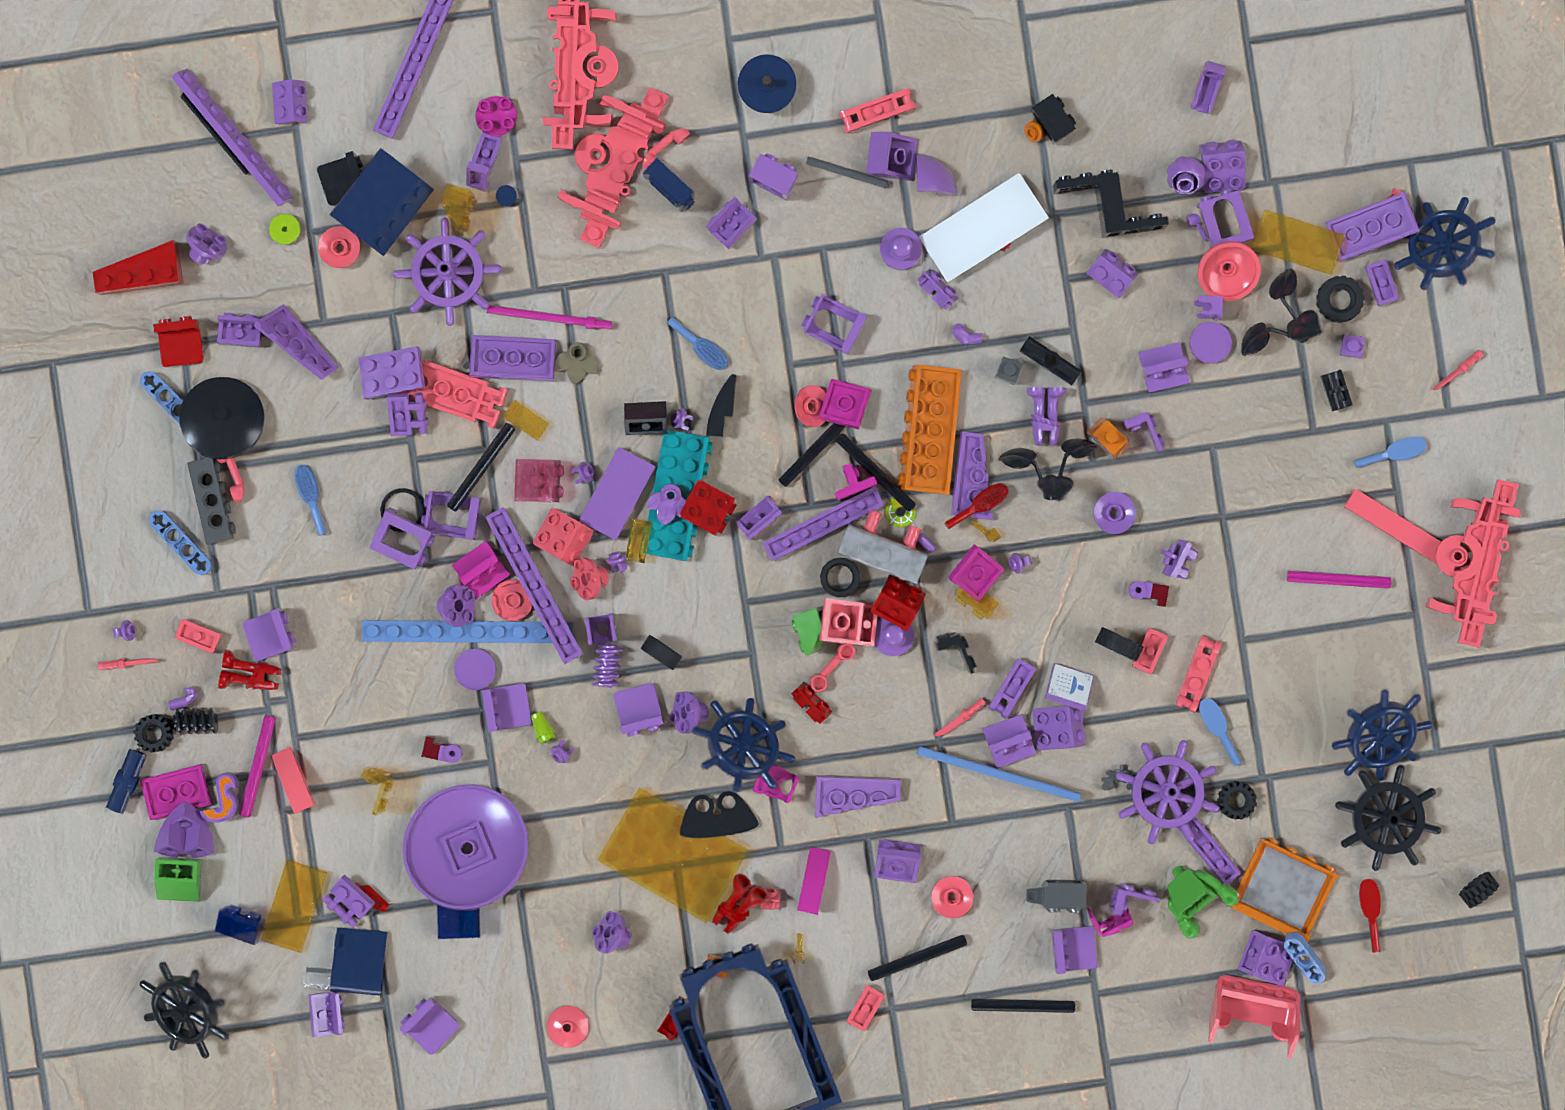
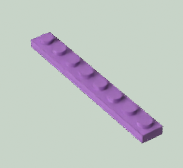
M429 0L373 131L391 139L394 138L454 0Z
M188 69L176 72L172 79L279 207L290 202L294 197L288 187L279 180L274 170L269 168L264 162L262 156L250 145L249 140L236 128L235 123L226 116L222 107L212 99L208 90L203 88L197 81L196 76Z
M503 507L486 516L487 522L564 665L582 656L583 653L505 508Z

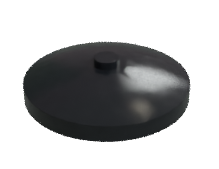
M214 377L200 382L188 392L181 404L179 422L186 442L196 452L208 458L225 460L241 456L257 443L263 432L265 416L262 402L250 386L234 378Z

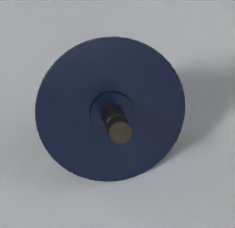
M770 54L759 55L750 59L741 69L738 77V91L743 102L752 110L760 113H774L785 108L793 99L796 91V76L792 67L784 59Z

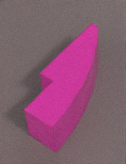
M810 847L797 911L818 915L831 851Z

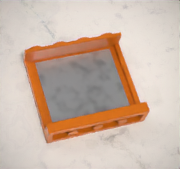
M1267 837L1266 840L1260 838L1236 890L1239 893L1238 902L1235 906L1229 907L1285 934L1291 932L1299 933L1308 943L1311 937L1309 934L1335 879L1339 878V875L1335 874V868L1326 864L1323 867L1316 865L1317 860L1305 855L1302 858L1298 856V851L1289 846H1286L1285 849L1279 847V842L1270 837Z

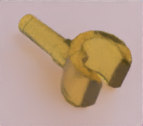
M974 521L972 523L990 542H995L1000 538V534L995 528L988 532L978 522Z
M797 933V947L793 953V962L795 963L797 955H801L803 957V964L805 962V953L802 951L803 934Z

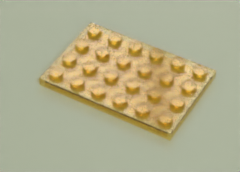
M639 787L597 861L707 923L748 849L726 836L711 838H687L681 836L680 828L685 813Z

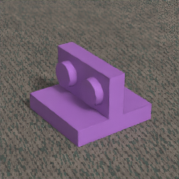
M1180 342L1138 353L1148 393L1190 383L1186 369L1188 362L1187 358L1183 357Z
M1022 714L982 728L996 768L1036 754L1031 734L1027 730Z
M879 839L874 878L916 883L921 859V845Z

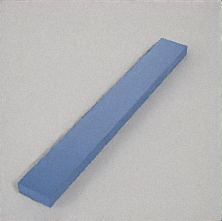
M918 746L917 755L1079 802L1081 797L1078 792L926 747Z

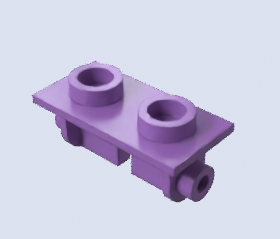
M929 268L917 279L920 282L919 285L928 295L935 290L937 293L932 299L941 308L944 307L947 310L952 305L951 303H954L959 298L956 296V291L941 280V275Z

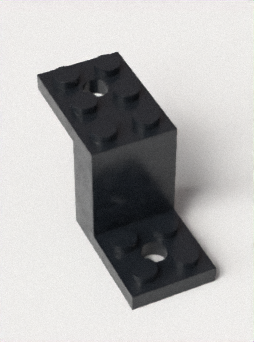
M1113 169L1100 171V174L1093 176L1092 172L1079 174L1078 178L1072 179L1071 175L1058 177L1059 179L1052 186L1053 194L1095 189L1102 238L1162 230L1169 225L1168 216L1162 217V213L1149 215L1147 219L1141 220V216L1131 217L1126 221L1119 172L1113 173Z

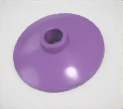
M1107 493L1101 496L1095 504V522L1100 529L1107 533H1122L1128 530L1135 520V506L1132 500L1123 493ZM1112 509L1117 510L1118 514L1116 517L1110 515Z

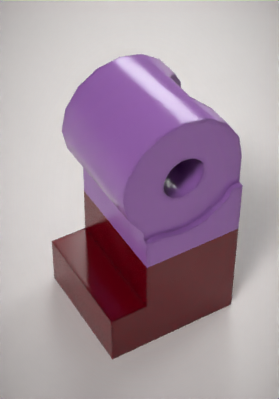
M1135 581L1129 585L1128 593L1133 599L1157 600L1156 606L1166 607L1169 586Z
M428 735L425 737L421 757L449 763L457 762L461 758L462 749L459 745L434 743L435 737Z

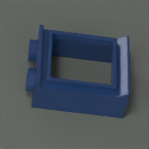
M658 158L643 172L644 179L649 180V183L676 208L679 207L680 212L684 209L687 211L695 203L694 191Z

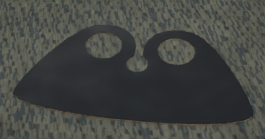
M726 791L719 795L717 808L720 810V814L718 816L713 814L715 809L713 800L707 795H697L691 800L685 811L680 835L687 838L727 836L752 830L759 823L746 802L733 791ZM725 796L734 798L735 805L733 808H724L722 800ZM704 799L709 803V809L706 812H699L696 809L698 800Z

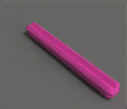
M1303 571L1287 572L1288 582L1373 588L1391 587L1390 577Z
M265 715L239 812L240 816L247 818L252 814L276 718L270 715Z

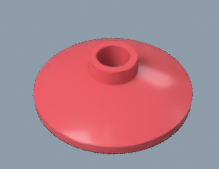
M335 226L322 234L318 243V251L321 259L327 265L334 268H345L353 264L358 258L360 241L346 227ZM339 244H342L344 246V250L342 252L337 251V246Z
M815 385L805 386L798 392L795 398L796 415L801 423L808 427H818L825 422L819 419L826 396L822 388Z
M956 876L945 877L939 880L932 890L931 900L933 907L940 915L946 918H959L970 910L973 903V891L964 879ZM950 893L956 894V898L954 900L948 899V895Z
M561 1006L554 1010L548 1018V1035L560 1047H575L582 1043L588 1034V1019L584 1012L577 1007ZM569 1024L571 1030L565 1031L563 1026Z

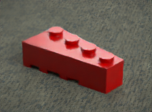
M174 240L93 271L95 293L104 295L183 284L178 242Z

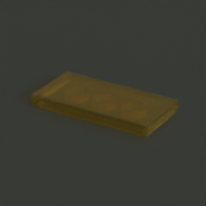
M1264 209L1251 249L1332 275L1345 235Z
M286 860L261 941L302 953L327 872Z

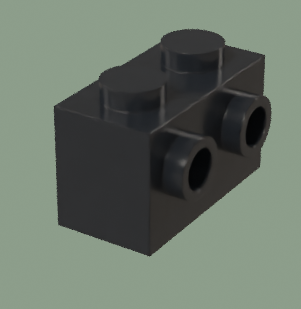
M1051 94L1033 106L1030 111L1052 144L1055 145L1075 131L1076 127L1074 125H1076V121L1071 114H1066L1063 109L1065 105L1060 97H1055L1054 94Z
M666 401L624 403L625 435L668 434Z

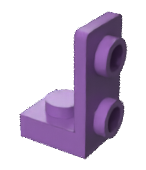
M1145 412L1122 422L1124 429L1130 428L1131 432L1142 428V423L1144 422L1156 452L1163 451L1162 446H1164L1161 435H1157L1155 432L1156 422L1152 414L1148 415V412Z

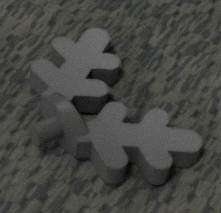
M1120 764V769L1106 771V775L1109 777L1101 779L1104 782L1101 788L1104 791L1109 787L1114 789L1113 781L1120 782V780L1116 779L1117 772H1123L1135 776L1136 773L1124 770V765ZM1128 783L1126 785V789L1130 790L1132 788V784Z

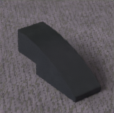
M731 374L715 399L708 419L706 436L723 438L725 417H733L736 374Z

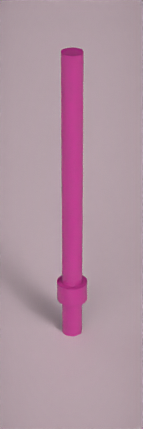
M489 305L487 309L489 314L586 326V329H612V321L598 320L596 317L591 316L583 318Z

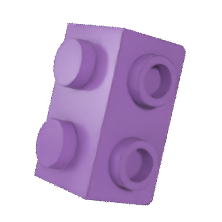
M294 79L273 82L275 124L307 123L308 111L305 82Z
M734 197L724 205L723 209L716 216L711 218L706 228L726 248L730 249L756 222L757 218Z
M1107 249L1101 253L1087 272L1090 277L1119 299L1138 275L1132 265L1125 264L1115 252L1108 251Z
M234 313L218 315L217 343L219 345L260 348L262 332L253 326L260 318L252 314H246L245 317L236 316Z
M323 992L309 994L312 1037L333 1034L342 1035L345 1023L344 1018L341 1016L340 1008H342L343 1002L339 993Z

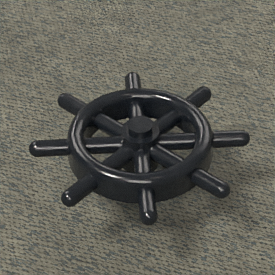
M1403 765L1397 766L1393 782H1381L1374 785L1364 770L1359 771L1358 776L1366 789L1359 795L1354 805L1341 801L1335 804L1337 809L1352 813V824L1355 831L1354 834L1341 841V846L1347 848L1360 840L1365 846L1374 850L1375 855L1372 863L1374 871L1380 869L1383 854L1404 852L1411 865H1417L1418 859L1411 847L1418 841L1422 832L1425 831L1438 835L1442 831L1439 826L1425 823V811L1422 802L1436 794V790L1429 788L1417 796L1411 789L1401 785L1405 771ZM1391 791L1387 807L1379 795L1380 792ZM1400 793L1409 801L1395 809ZM1370 798H1372L1379 811L1365 808ZM1412 808L1414 809L1415 820L1400 817ZM1362 816L1377 819L1363 827ZM1399 825L1413 828L1406 838L1398 827ZM1381 827L1377 843L1368 835ZM1391 830L1398 843L1386 845L1389 831Z
M162 961L159 963V968L165 979L157 987L146 980H141L139 983L142 989L152 994V1013L145 1014L144 1020L146 1022L156 1020L160 1028L171 1037L170 1050L175 1051L179 1042L191 1045L196 1044L201 1057L206 1059L209 1057V1051L204 1043L206 1038L213 1033L224 1041L229 1039V1034L217 1026L218 1013L216 1008L223 1007L225 1000L222 998L213 1000L208 991L197 982L200 974L198 969L191 971L190 978L181 975L173 976L167 963ZM167 989H170L173 998L166 994ZM180 990L185 992L184 998L182 997ZM166 1004L169 1005V1006L172 1007V1008H171V1009H167ZM202 1011L203 1017L196 1012ZM185 1023L189 1030L183 1028ZM195 1023L202 1026L203 1029L199 1031Z

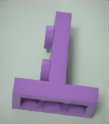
M482 132L473 159L468 162L466 168V186L484 192L487 191L489 176L501 147L502 138Z

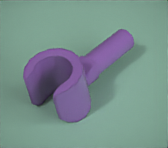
M1197 214L1188 215V225L1190 227L1196 225L1203 240H1207L1208 236L1202 228L1200 216Z

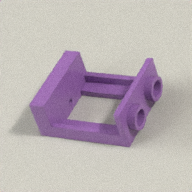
M1231 188L1220 192L1221 196L1213 198V195L1200 199L1201 202L1196 205L1197 208H1200L1211 242L1210 248L1226 241L1244 243L1254 239L1239 190L1233 192ZM1228 200L1232 204L1241 234L1225 239L1221 238L1213 214V205L1215 202Z
M822 293L821 297L816 296L811 305L814 308L811 316L806 315L801 325L805 327L803 332L848 355L867 316L826 297ZM826 309L854 323L845 341L816 326L814 318L818 311Z
M429 491V495H425L424 507H427L426 516L422 515L421 526L429 530L432 527L435 528L433 534L475 540L481 498L467 497L462 503V507H469L467 528L438 524L432 518L433 508L438 504H447L454 494Z
M389 507L382 517L369 548L415 570L419 565L422 566L427 558L425 551L427 546L431 547L436 536L433 535L435 528L432 527L429 530L396 514L397 510ZM393 525L417 537L421 544L419 552L409 555L383 543L390 526Z

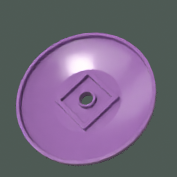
M478 785L449 787L428 798L412 816L403 840L404 864L415 887L432 902L456 910L481 908L499 900L508 893L516 884L525 868L529 850L527 829L516 807L500 793ZM471 844L473 846L470 854L462 853L464 845Z

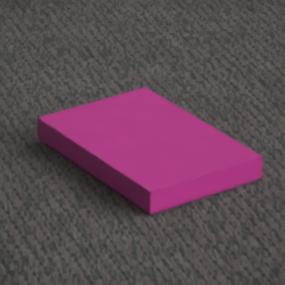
M202 764L140 780L150 820L169 816L178 805L185 801L196 809L212 805Z

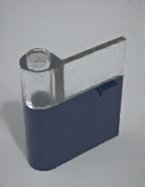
M312 925L306 973H302L301 985H305L306 990L381 996L388 932Z

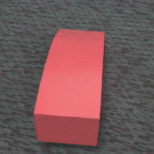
M292 747L273 754L272 758L294 814L315 805L316 803L308 787L309 784Z

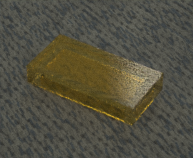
M516 400L513 401L503 418L537 441L549 425L548 422Z
M632 519L626 551L627 558L625 560L639 563L645 562L652 522Z

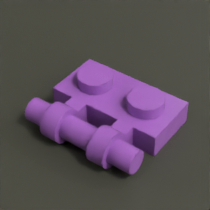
M409 393L387 395L391 436L412 435L413 428L417 427L419 428V434L427 433L428 418L425 417L426 400L423 399V393H415V401L409 400ZM411 410L417 411V418H411Z
M345 874L330 890L336 897L333 899L326 894L322 899L328 905L327 908L330 911L336 912L341 917V921L344 924H349L352 928L358 923L352 916L355 914L361 919L375 904ZM340 901L350 909L348 912L339 905Z

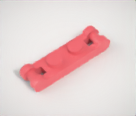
M910 88L840 112V119H843L845 124V133H850L859 128L916 109L915 102H912L910 97ZM902 98L904 105L898 106L897 99ZM857 114L859 121L853 123L851 116Z
M1201 635L1178 694L1176 706H1184L1189 708V711L1196 712L1222 642L1217 640L1214 642L1208 640V637ZM1204 647L1211 649L1209 655L1202 653ZM1187 692L1194 695L1192 700L1185 698Z

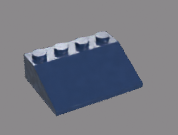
M380 148L329 215L384 256L434 189Z

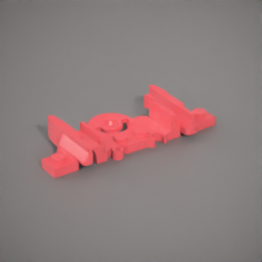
M558 0V7H549L547 10L548 19L550 21H557V33L553 36V39L561 41L560 47L552 48L556 54L555 76L558 78V81H550L549 87L552 91H558L554 94V114H564V118L543 117V124L552 126V149L573 150L574 129H583L585 125L592 127L612 125V113L606 115H586L588 107L587 101L593 99L594 89L605 87L613 82L619 68L615 54L607 47L596 45V34L591 31L590 21L607 20L616 23L615 11L606 9L589 10V3L579 2L580 0ZM593 52H598V56L589 59L587 70L590 75L597 77V81L587 77L583 71L585 58ZM594 63H601V68L599 70L594 69Z
M649 87L641 106L633 102L629 106L616 98L606 95L602 97L600 106L611 108L624 115L620 122H618V126L611 127L606 136L590 134L583 137L576 146V163L584 173L589 174L585 184L588 188L585 201L570 196L562 189L558 193V198L562 202L581 210L580 217L588 220L580 238L581 241L600 248L609 227L615 230L620 228V221L603 213L605 210L612 213L617 211L621 202L620 194L623 197L630 195V188L624 185L630 182L638 163L644 161L643 158L638 156V151L640 149L648 151L647 143L652 132L662 134L666 128L665 122L658 119L668 99V95ZM603 142L610 150L609 162L601 169H591V164L600 165L606 159V151L600 145ZM593 152H599L600 157L598 159L592 158Z
M1497 479L1492 499L1482 498L1479 503L1460 498L1451 499L1450 507L1463 508L1475 511L1476 513L1473 522H1471L1470 526L1466 527L1464 536H1449L1439 544L1436 550L1438 567L1443 573L1453 577L1452 588L1456 591L1453 595L1455 596L1453 606L1428 598L1425 607L1436 612L1453 614L1454 621L1462 622L1457 642L1459 644L1480 648L1485 627L1484 623L1494 624L1496 622V612L1489 610L1491 598L1496 592H1492L1489 589V584L1491 582H1499L1497 573L1502 556L1499 550L1506 551L1509 548L1507 541H1501L1502 538L1507 536L1509 525H1507L1506 520L1498 518L1499 514L1515 518L1520 517L1521 511L1513 508L1519 484ZM1462 542L1470 548L1472 559L1467 568L1461 571H1454L1455 567L1464 565L1468 559L1467 551L1460 546ZM1456 552L1461 554L1460 560L1454 558Z

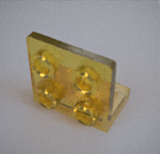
M368 766L363 768L361 777L366 778L365 782L374 785L381 782L372 812L373 816H377L386 810L388 804L386 794L392 790L394 779H392L393 773Z

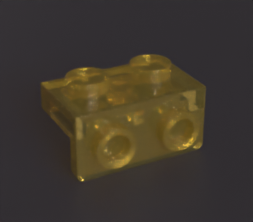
M960 587L953 593L956 596L955 601L963 607L966 605L973 609L971 613L980 620L983 617L988 620L993 610L999 604L998 601L987 593L983 595L979 602Z

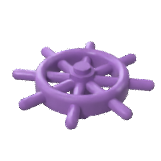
M443 217L441 219V236L432 238L424 244L412 234L406 236V240L418 251L413 258L411 269L395 270L393 276L397 279L412 278L413 284L420 294L419 298L410 306L411 313H416L428 301L436 306L445 307L446 324L452 326L454 324V307L460 306L470 299L475 301L482 309H488L489 303L477 292L482 284L483 274L500 273L502 267L500 265L482 264V260L475 247L485 237L483 230H479L467 242L462 238L450 236L449 219ZM450 245L462 249L452 261ZM442 246L443 261L431 250ZM468 255L471 257L474 266L458 267ZM426 257L437 268L421 269L424 258ZM474 274L470 286L458 276ZM437 276L426 289L421 277ZM444 282L445 298L433 295ZM452 282L464 293L453 297Z
M1185 740L1179 742L1175 757L1164 756L1155 758L1148 743H1142L1141 749L1148 762L1139 769L1135 776L1123 772L1116 773V779L1132 784L1131 795L1133 805L1121 810L1118 816L1124 819L1138 812L1144 820L1152 824L1148 837L1149 844L1156 842L1160 827L1175 828L1179 826L1187 841L1192 842L1194 835L1188 822L1196 816L1200 808L1215 813L1220 809L1217 804L1203 800L1204 786L1202 779L1216 773V767L1209 766L1197 772L1190 763L1183 760L1188 745ZM1172 765L1167 781L1159 766ZM1179 769L1188 774L1189 777L1175 783ZM1150 771H1153L1159 785L1144 780ZM1192 784L1194 786V797L1179 792ZM1141 788L1156 793L1142 800ZM1176 800L1191 804V806L1183 814ZM1160 801L1154 816L1146 807ZM1168 803L1176 817L1174 819H1163Z

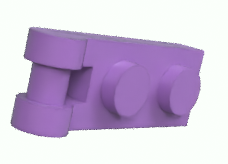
M1018 658L988 709L996 710L1001 713L1000 716L1006 719L1036 671V668ZM1002 697L1009 701L1006 707L999 703Z

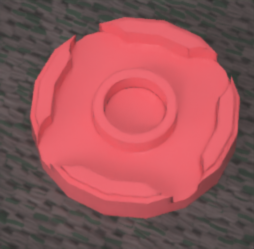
M506 580L500 583L492 595V607L495 613L508 621H518L526 617L533 606L518 580Z

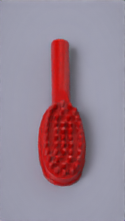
M997 483L985 488L973 499L971 506L944 523L947 529H951L975 512L982 513L996 507L1007 497L1008 487L1003 483Z
M1365 879L1360 884L1359 900L1362 912L1369 922L1372 953L1381 952L1376 919L1380 914L1381 898L1376 882L1372 879Z

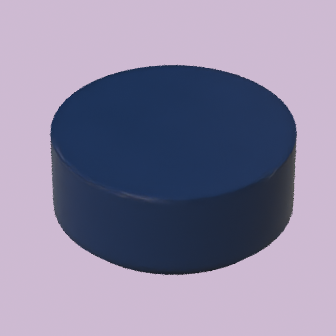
M504 185L497 190L496 199L500 205L510 207L515 204L517 193L513 187Z

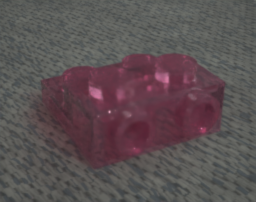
M516 459L514 501L560 502V498L563 497L564 493L563 486L560 485V477L564 475V466L561 464V460Z

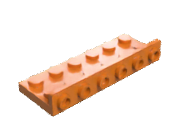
M917 364L913 365L912 369L909 370L908 380L911 381V384L906 394V401L909 403L908 410L904 414L906 431L902 434L904 451L900 454L902 471L899 473L897 480L902 490L949 495L962 376L961 369Z

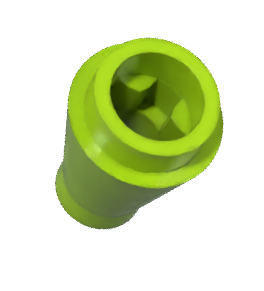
M542 711L531 716L536 740H539L540 744L547 743L556 738L554 735L555 730L547 721Z

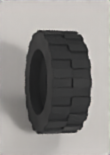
M1343 275L1335 276L1325 281L1318 289V295H1316V305L1319 308L1320 314L1325 319L1338 323L1347 322L1355 318L1361 312V308L1364 305L1363 300L1365 299L1363 289L1359 286L1360 284L1355 282L1353 278ZM1337 289H1343L1350 295V304L1342 310L1334 308L1330 303V296Z
M1104 627L1101 628L1095 640L1096 643L1137 662L1144 648Z

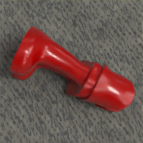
M225 650L222 668L243 670L253 674L250 676L221 670L218 681L219 689H225L229 684L237 683L245 684L246 689L278 690L279 683L263 679L265 673L281 675V668L266 662L251 663L235 658L231 650Z
M741 873L734 876V890L728 900L721 902L712 920V923L716 926L722 921L724 916L731 920L723 930L727 934L731 933L741 922L746 920V917L749 916V909L753 905L762 904L768 899V894L763 888L754 886L741 905H737L736 903L751 886L750 879Z

